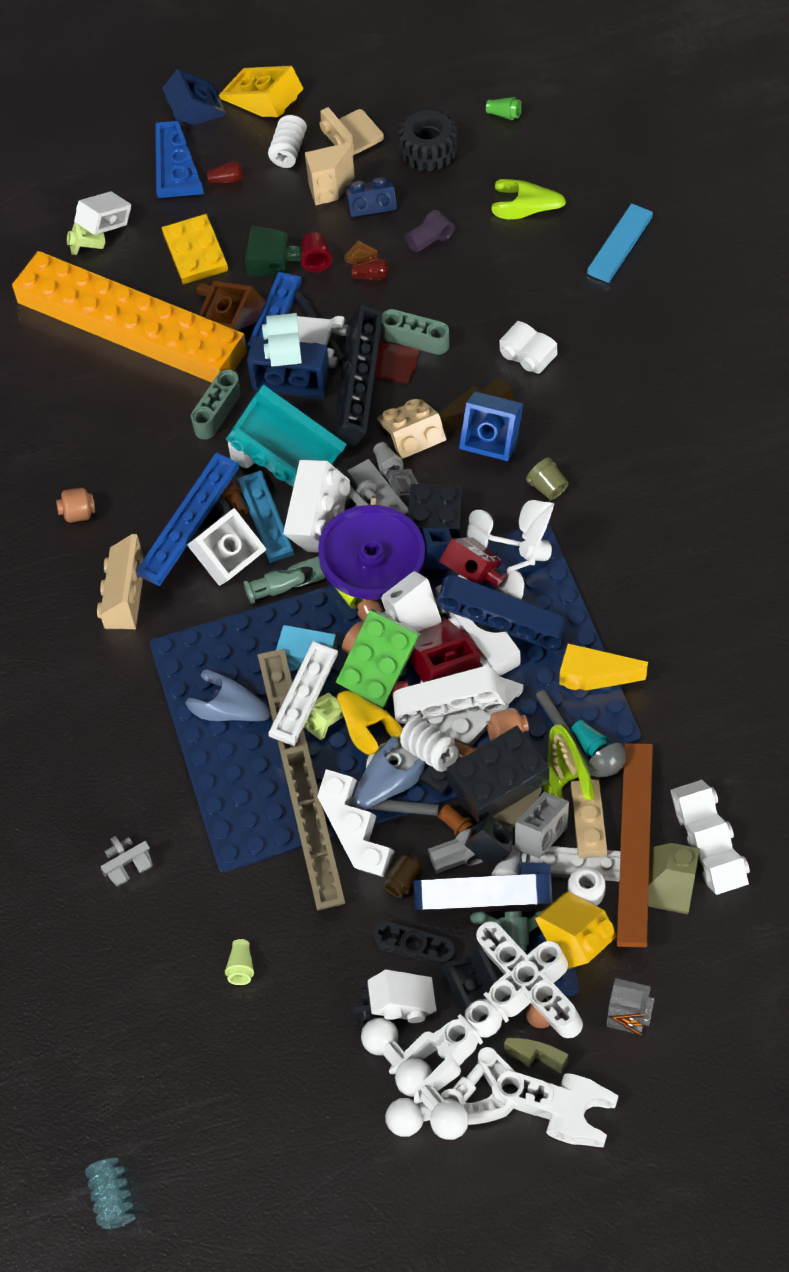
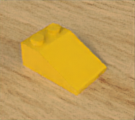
M292 66L243 68L219 94V97L259 116L276 118L284 114L285 109L297 99L303 87Z

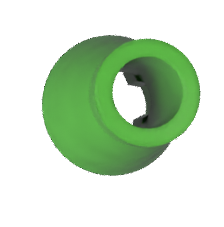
M515 97L488 100L486 112L487 114H494L513 120L520 117L521 101Z

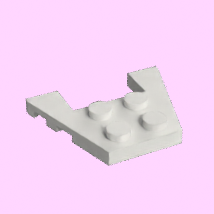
M500 677L504 683L508 708L509 703L515 697L518 698L522 693L523 684ZM479 706L426 719L424 722L430 723L432 727H436L439 731L452 737L453 740L457 738L458 742L472 746L487 730L486 721H490V715L485 714Z

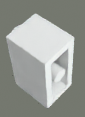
M112 191L78 201L74 222L94 235L126 226L131 204Z
M384 970L368 980L372 1014L382 1015L385 1019L389 1020L402 1018L408 1019L410 1023H419L424 1021L426 1016L437 1011L432 977Z

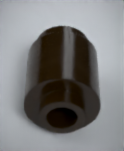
M410 854L408 856L401 855L385 876L384 888L397 898H402L404 894H408L414 886L413 881L419 880L424 873L421 861Z

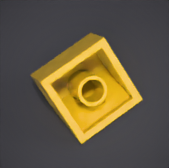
M571 892L564 893L535 918L546 941H553L561 948L568 961L567 969L589 963L617 937L613 924L603 909Z

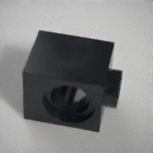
M488 814L471 828L465 846L491 867L498 860L502 862L512 852L511 844L515 835Z

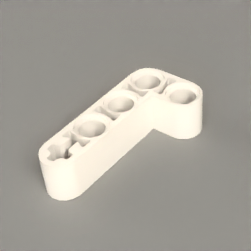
M480 667L401 688L393 693L395 719L401 724H407L408 721L415 717L426 720L479 706L488 715L507 709L504 683L497 672L490 667Z

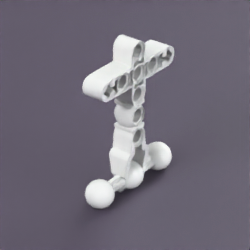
M486 922L479 927L476 934L477 940L487 956L505 974L492 985L489 993L485 992L483 994L486 999H478L472 1002L465 1010L464 1017L459 1014V1019L450 1021L435 1033L430 1031L424 1032L405 1052L397 1044L398 1030L390 1020L374 1018L368 1021L362 1028L361 1040L364 1048L371 1054L384 1055L392 1065L389 1073L396 1074L395 1081L399 1091L407 1096L414 1097L415 1104L424 1103L431 1112V1127L440 1138L455 1140L462 1136L468 1128L469 1118L463 1105L456 1101L444 1100L438 1091L460 1075V1065L474 1052L478 1043L480 1045L483 1043L480 1037H489L495 1034L501 1027L502 1019L507 1022L509 1020L508 1017L517 1015L531 1003L562 1037L572 1038L581 1032L583 1022L577 1010L568 998L554 985V982L564 975L568 968V961L557 943L553 941L543 942L527 955L500 925L495 922ZM492 940H495L500 944L496 947ZM516 956L513 961L506 963L510 957ZM557 957L554 961L546 963L549 958ZM534 976L531 981L524 982L527 977ZM511 995L509 1000L501 1002L505 996ZM552 996L548 1002H542L545 997ZM561 1011L568 1020L565 1021L559 1017ZM483 1015H488L484 1021L478 1022ZM465 1034L462 1040L455 1042L458 1036ZM438 1050L439 1056L445 1058V1060L432 1072L430 1066L423 1059Z

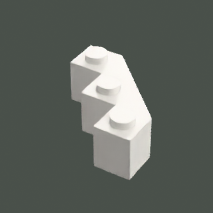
M326 770L317 797L354 868L385 878L389 872L395 851L369 842L376 815L351 807L352 796L358 781L353 777Z
M703 780L671 789L676 816L680 825H685L687 829V841L690 847L700 848L698 859L703 865L704 872H702L707 886L717 895L748 885L746 875L750 872L748 862L744 856L741 857L732 847L730 838H733L734 834L730 823L724 821L717 814L715 804L718 803V797L715 789L708 786Z

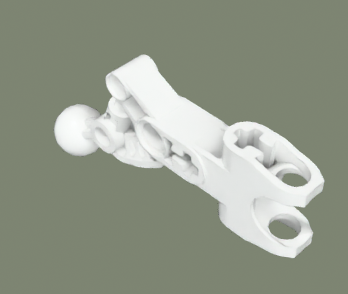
M489 1047L480 1050L478 1064L466 1078L461 1077L452 1089H447L441 1093L444 1100L456 1101L465 1107L469 1118L468 1125L491 1122L506 1117L513 1109L550 1120L546 1132L557 1140L574 1145L604 1147L607 1135L589 1125L584 1118V1113L591 1107L615 1108L618 1100V1095L598 1085L591 1079L578 1075L564 1074L561 1086L559 1087L517 1073L494 1049ZM484 1075L492 1088V1094L487 1099L467 1103L466 1101L476 1090L474 1085ZM506 1084H513L518 1088V1091L513 1094H507L502 1090V1087ZM523 1089H528L526 1093V1098L524 1099ZM538 1094L543 1095L540 1103L535 1101ZM399 1098L388 1107L385 1114L386 1124L394 1134L401 1137H410L417 1133L422 1127L423 1122L430 1120L431 1112L424 1103L415 1104L414 1100L410 1098Z

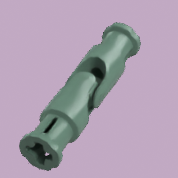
M315 557L292 565L286 571L276 570L265 574L264 578L252 582L244 581L243 584L249 602L252 604L261 597L267 595L275 596L286 592L292 587H301L326 577L321 570L319 557ZM305 566L312 567L311 576L304 580L305 576L300 568Z

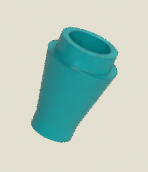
M584 720L577 721L571 728V732L576 736L588 757H593L602 748L610 745L605 735L586 724Z

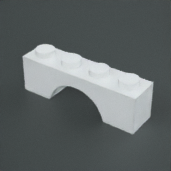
M442 585L436 587L435 602L438 611L441 614L445 613L450 622L469 635L481 654L479 668H493L501 676L520 665V650L506 632L492 633L484 631L477 627L472 620L440 608L437 601Z

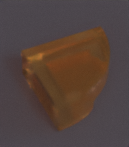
M357 241L345 254V262L351 264L367 260L370 262L378 257V251Z

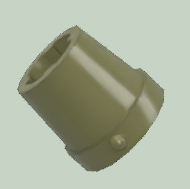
M545 458L532 468L526 478V481L532 487L539 490L549 500H554L560 496L569 484L551 458Z

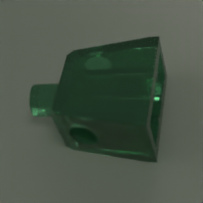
M251 226L245 258L247 276L255 277L277 275L278 272L286 273L288 260L301 261L302 247L290 246L288 233L284 231Z

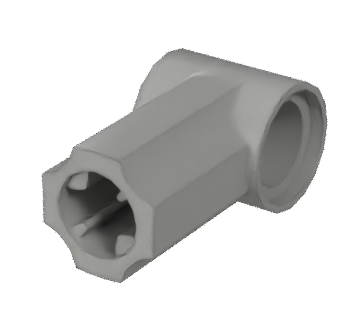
M471 829L459 833L454 840L428 849L431 863L436 873L462 864L473 866L483 862L465 846Z

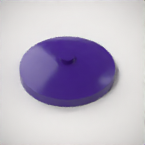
M362 505L341 512L326 525L318 545L319 564L326 579L339 591L360 599L377 600L381 599L383 594L414 571L419 574L421 573L425 559V543L416 524L403 513L380 505Z

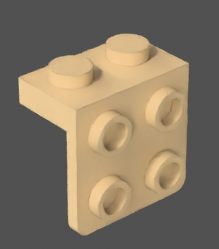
M329 107L320 111V127L323 133L327 135L334 146L351 142L353 155L384 139L381 130L361 109L340 119L335 116Z
M421 399L409 400L404 406L397 409H388L383 412V415L377 417L378 423L391 434L397 455L401 459L446 440L439 413Z

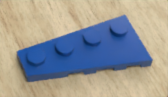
M179 121L156 123V192L158 198L204 194Z

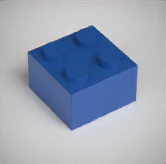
M474 392L466 402L459 449L508 461L516 450L523 403Z

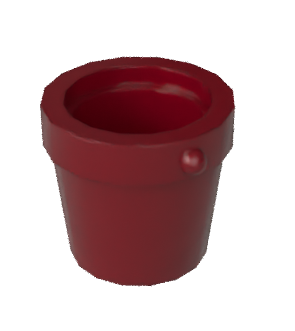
M316 232L307 234L302 240L301 263L304 269L309 272H322L332 263L331 251L328 248L325 237Z

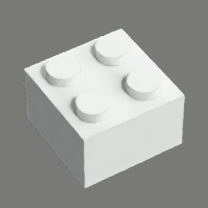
M235 508L187 544L219 586L230 580L267 550Z

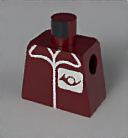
M473 537L452 538L439 560L442 564L467 580L477 584L490 582L498 588L504 583L507 576L498 569L502 560Z

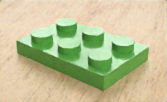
M371 609L336 683L384 708L420 637V633Z

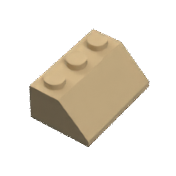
M131 534L110 547L109 558L104 560L106 579L101 581V595L103 599L102 602L98 603L97 616L102 619L106 629H136L143 578L137 576L136 570L144 559L137 534Z

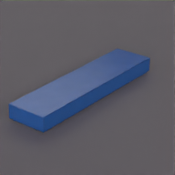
M278 272L247 344L248 351H250L253 336L263 337L262 325L267 324L266 316L289 314L295 299L294 294L299 290L302 283L301 276Z

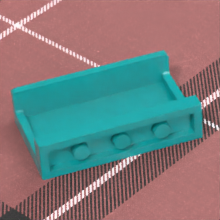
M265 385L254 395L226 438L233 448L243 451L257 465L264 466L277 479L285 481L292 487H294L300 460L328 461L332 465L336 457L347 445Z

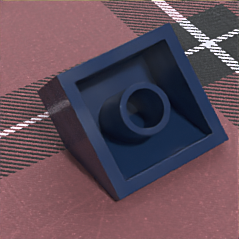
M177 68L162 88L166 100L173 111V116L181 123L186 122L194 126L226 114L213 83Z

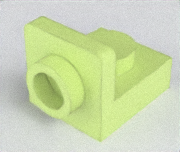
M75 222L72 231H69L67 234V245H70L71 254L77 255L80 246L103 249L105 245L104 232L94 235Z
M326 693L318 698L304 725L305 729L320 740L326 736L328 726L344 717L337 699L330 693Z

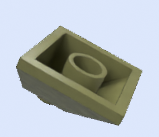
M674 843L650 847L648 907L684 914L689 913L700 848Z

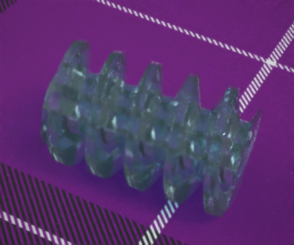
M118 1158L97 1161L90 1164L85 1170V1175L89 1178L88 1187L90 1190H93L90 1194L91 1200L95 1202L93 1210L98 1214L95 1220L97 1225H100L103 1229L118 1228L136 1219L135 1214H126V1211L133 1207V1203L123 1202V1199L131 1194L129 1190H120L128 1181L127 1179H118L117 1177L125 1172L124 1167H115V1164L119 1162Z

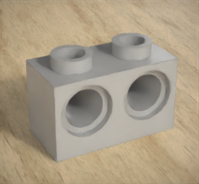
M543 792L516 821L515 849L540 859L567 829L569 801Z

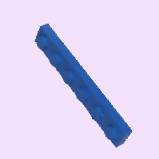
M215 453L137 568L136 573L138 577L158 586L162 584L187 547V544L191 541L238 471L239 464L237 461Z

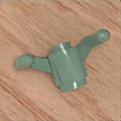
M544 910L530 917H522L521 911L505 912V918L492 917L491 914L485 912H475L470 916V920L474 924L497 923L523 951H527L529 933L539 926L535 918Z

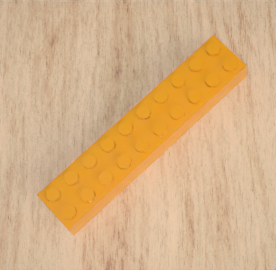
M40 251L34 255L12 284L19 304L211 383L221 371H235L247 353L244 333Z

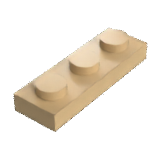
M592 780L595 796L590 801L583 797L580 781H571L578 858L607 856L599 780Z

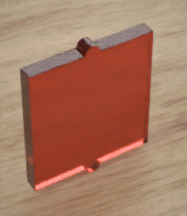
M379 342L374 377L409 384L413 370H416V361L420 351L414 348Z

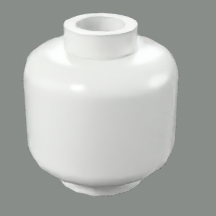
M578 868L571 874L568 880V892L597 906L605 895V879L595 868Z

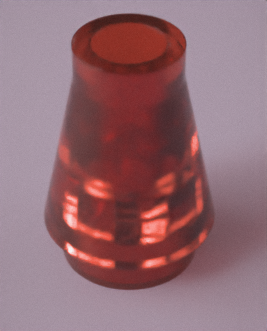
M231 160L214 169L207 170L210 184L238 183L239 180H243L239 161L233 162Z
M377 257L352 265L353 279L382 281L383 278H388L386 259Z

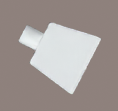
M415 571L388 590L381 598L385 608V612L382 614L416 632L442 622L428 579Z

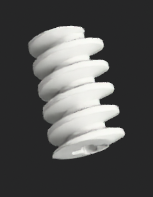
M286 115L278 121L268 151L269 158L277 166L290 168L296 163L300 145L307 129L306 122L302 118Z
M420 717L412 718L404 726L400 742L406 751L411 752L412 755L417 756L420 760L425 761L429 766L441 772L446 771L448 766L456 762L459 756V749L455 746L452 737L447 736L436 727H432L430 723L424 722Z

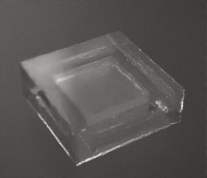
M411 469L389 470L386 475L396 495H410V484H418Z

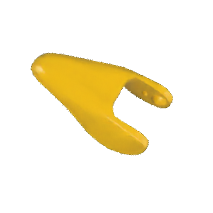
M345 690L337 695V701L344 715L349 735L359 750L367 755H373L378 752L377 742L366 727L379 721L383 723L391 737L396 736L399 738V744H401L400 738L403 728L386 710L353 691Z

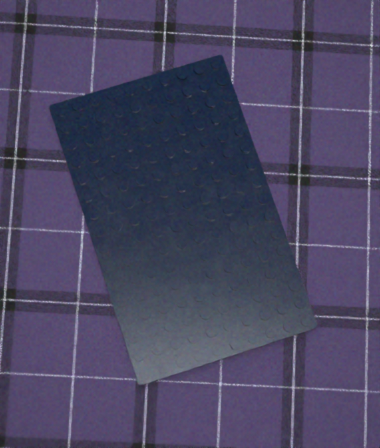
M548 523L541 540L550 542L552 548L550 558L547 561H535V565H528L516 571L522 575L524 581L522 601L559 614L566 619L567 623L562 645L558 649H547L509 635L520 650V665L499 676L523 684L522 693L518 698L515 697L509 703L507 709L515 708L520 715L525 714L529 731H525L524 734L546 763L549 733L554 724L536 698V694L541 690H545L570 730L577 721L584 720L586 724L608 738L609 744L622 743L625 746V744L639 742L641 739L640 730L620 685L587 691L581 689L571 690L563 685H559L560 669L568 644L605 652L552 528ZM521 529L497 535V537L520 542L525 541L522 538L524 532ZM488 539L487 549L502 560L498 569L503 573H507L509 567L527 561L520 555V546ZM449 567L448 569L435 570L422 569L420 575L428 579L434 599H436V587L442 585L443 579L446 576L460 575ZM490 582L480 584L494 590V585ZM333 585L154 638L149 643L220 872L234 870L300 849L302 844L278 741L269 737V731L273 725L272 715L265 721H210L194 715L188 709L186 701L188 698H193L208 703L218 696L222 686L206 682L201 677L203 670H211L234 680L261 699L270 709L257 654L276 650L283 625L336 634L338 655L318 698L326 693H330L337 699V695L340 692L349 690L336 683L349 655L342 650V643L348 631L357 622L362 620L357 614L358 608L352 609ZM377 599V601L382 603L383 611L385 612L382 599ZM439 612L440 615L444 616L446 619H449L445 613L441 614ZM473 621L477 627L484 631L492 633L501 632ZM408 659L398 682L408 681V686L420 684L421 678ZM297 669L289 670L292 683L299 671ZM391 696L387 705L381 708L386 710L395 719L393 696ZM344 717L328 726L326 736L321 740L303 727L318 791L320 790L326 770L353 777L359 782L366 770L369 755L363 753L353 743ZM381 721L366 727L376 740L378 746L392 738ZM486 730L471 747L480 748L490 742L488 731ZM392 760L389 763L391 765H396L398 761ZM427 763L425 765L423 773L429 767ZM419 779L409 789L386 800L439 805L459 797L451 787L441 797L420 783ZM323 808L330 839L338 837ZM370 809L364 810L376 815L374 825L411 814Z

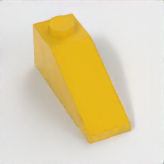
M568 644L560 669L559 685H563L571 690L581 689L587 691L646 680L648 662Z

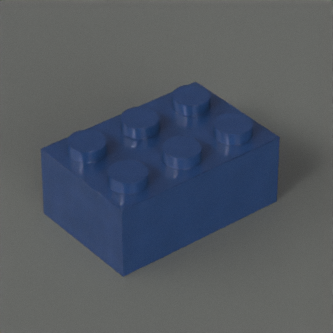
M253 336L247 359L253 391H258L265 385L278 394L325 399L331 376L327 345L300 342L302 363L271 367V360L265 359L264 344H268V339L264 340V337Z

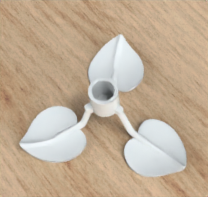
M531 500L524 504L519 517V527L524 532L522 538L525 541L523 542L491 535L493 519L488 512L475 510L470 514L466 538L473 537L486 548L488 539L520 546V555L527 560L509 567L507 573H505L507 576L504 583L498 588L494 586L495 591L522 600L524 581L522 575L516 570L528 565H535V561H547L550 558L551 544L547 540H541L549 522L554 503Z

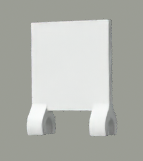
M297 316L300 342L327 345L331 332L341 336L347 335L348 325H344L345 317L336 316L332 319ZM327 348L330 368H335L338 358L333 357L334 349Z

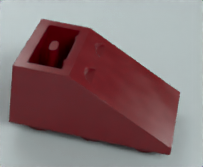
M440 615L441 623L418 631L420 637L409 657L423 683L479 668L481 654L469 635L442 615Z

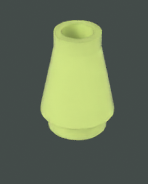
M244 939L233 941L225 970L228 981L235 985L248 984L254 975L250 943Z

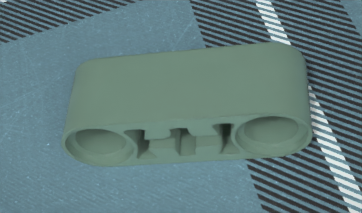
M394 309L383 312L381 329L382 337L386 341L437 355L448 351L450 346L449 328L445 323Z
M232 370L221 371L192 411V424L194 433L198 438L209 439L213 437L240 398L241 389L236 372Z

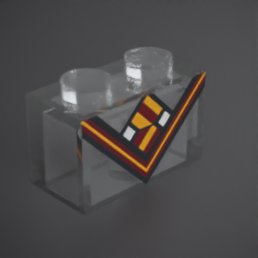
M615 978L606 1027L641 1035L643 1025L649 1026L655 1000V998L649 997L651 986Z

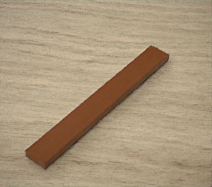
M625 744L626 761L623 774L617 947H647L653 744Z

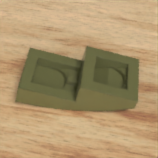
M507 1038L504 1043V1053L528 1068L531 1067L535 1059H538L562 1074L568 1065V1054L550 1045L521 1038Z

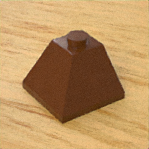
M213 281L199 316L238 331L257 323L266 301L252 286Z

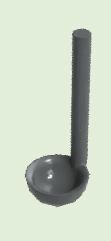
M541 690L536 694V698L554 726L560 724L568 731L579 749L591 776L607 777L617 774L623 768L626 761V750L622 743L610 744L589 759L545 690Z

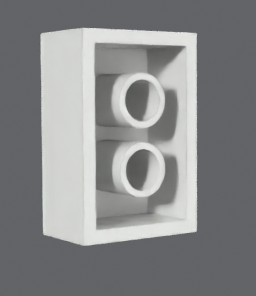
M300 460L283 534L307 552H318L319 540L324 528L335 516L345 511L346 498L350 492V480L328 461Z

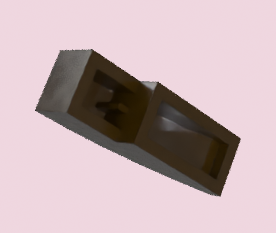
M500 377L482 391L472 386L439 413L444 432L463 427L466 402L474 392L513 401V388Z

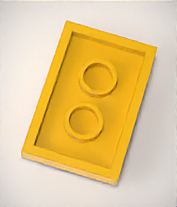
M207 214L162 227L164 238L183 284L228 271L226 260Z

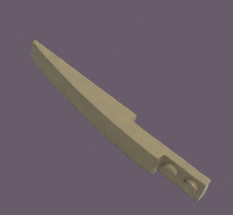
M284 649L257 654L273 723L292 685ZM302 729L295 746L277 741L317 910L343 905L345 900L322 804L317 797L319 791L304 729Z

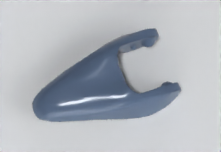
M203 670L201 677L206 682L222 686L218 696L208 703L193 698H188L186 701L188 709L194 715L210 721H265L271 715L269 707L261 699L234 680L211 670Z
M396 736L392 737L372 757L355 788L351 800L352 807L366 810L389 797L409 789L420 779L426 762L418 759L407 771L396 769L385 758L399 745V738Z

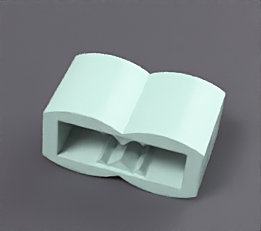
M297 313L266 316L267 324H263L262 329L264 340L268 339V344H264L265 359L271 360V367L302 363Z

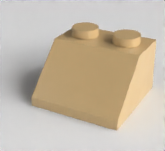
M351 142L305 152L308 183L315 205L338 200L344 193L345 186H349L355 178Z

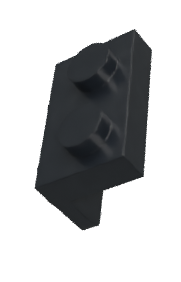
M483 948L476 949L470 957L448 961L442 966L443 972L464 1016L468 1006L478 999H486L483 994L485 992L489 993L492 985L498 981L492 969V963L486 956Z

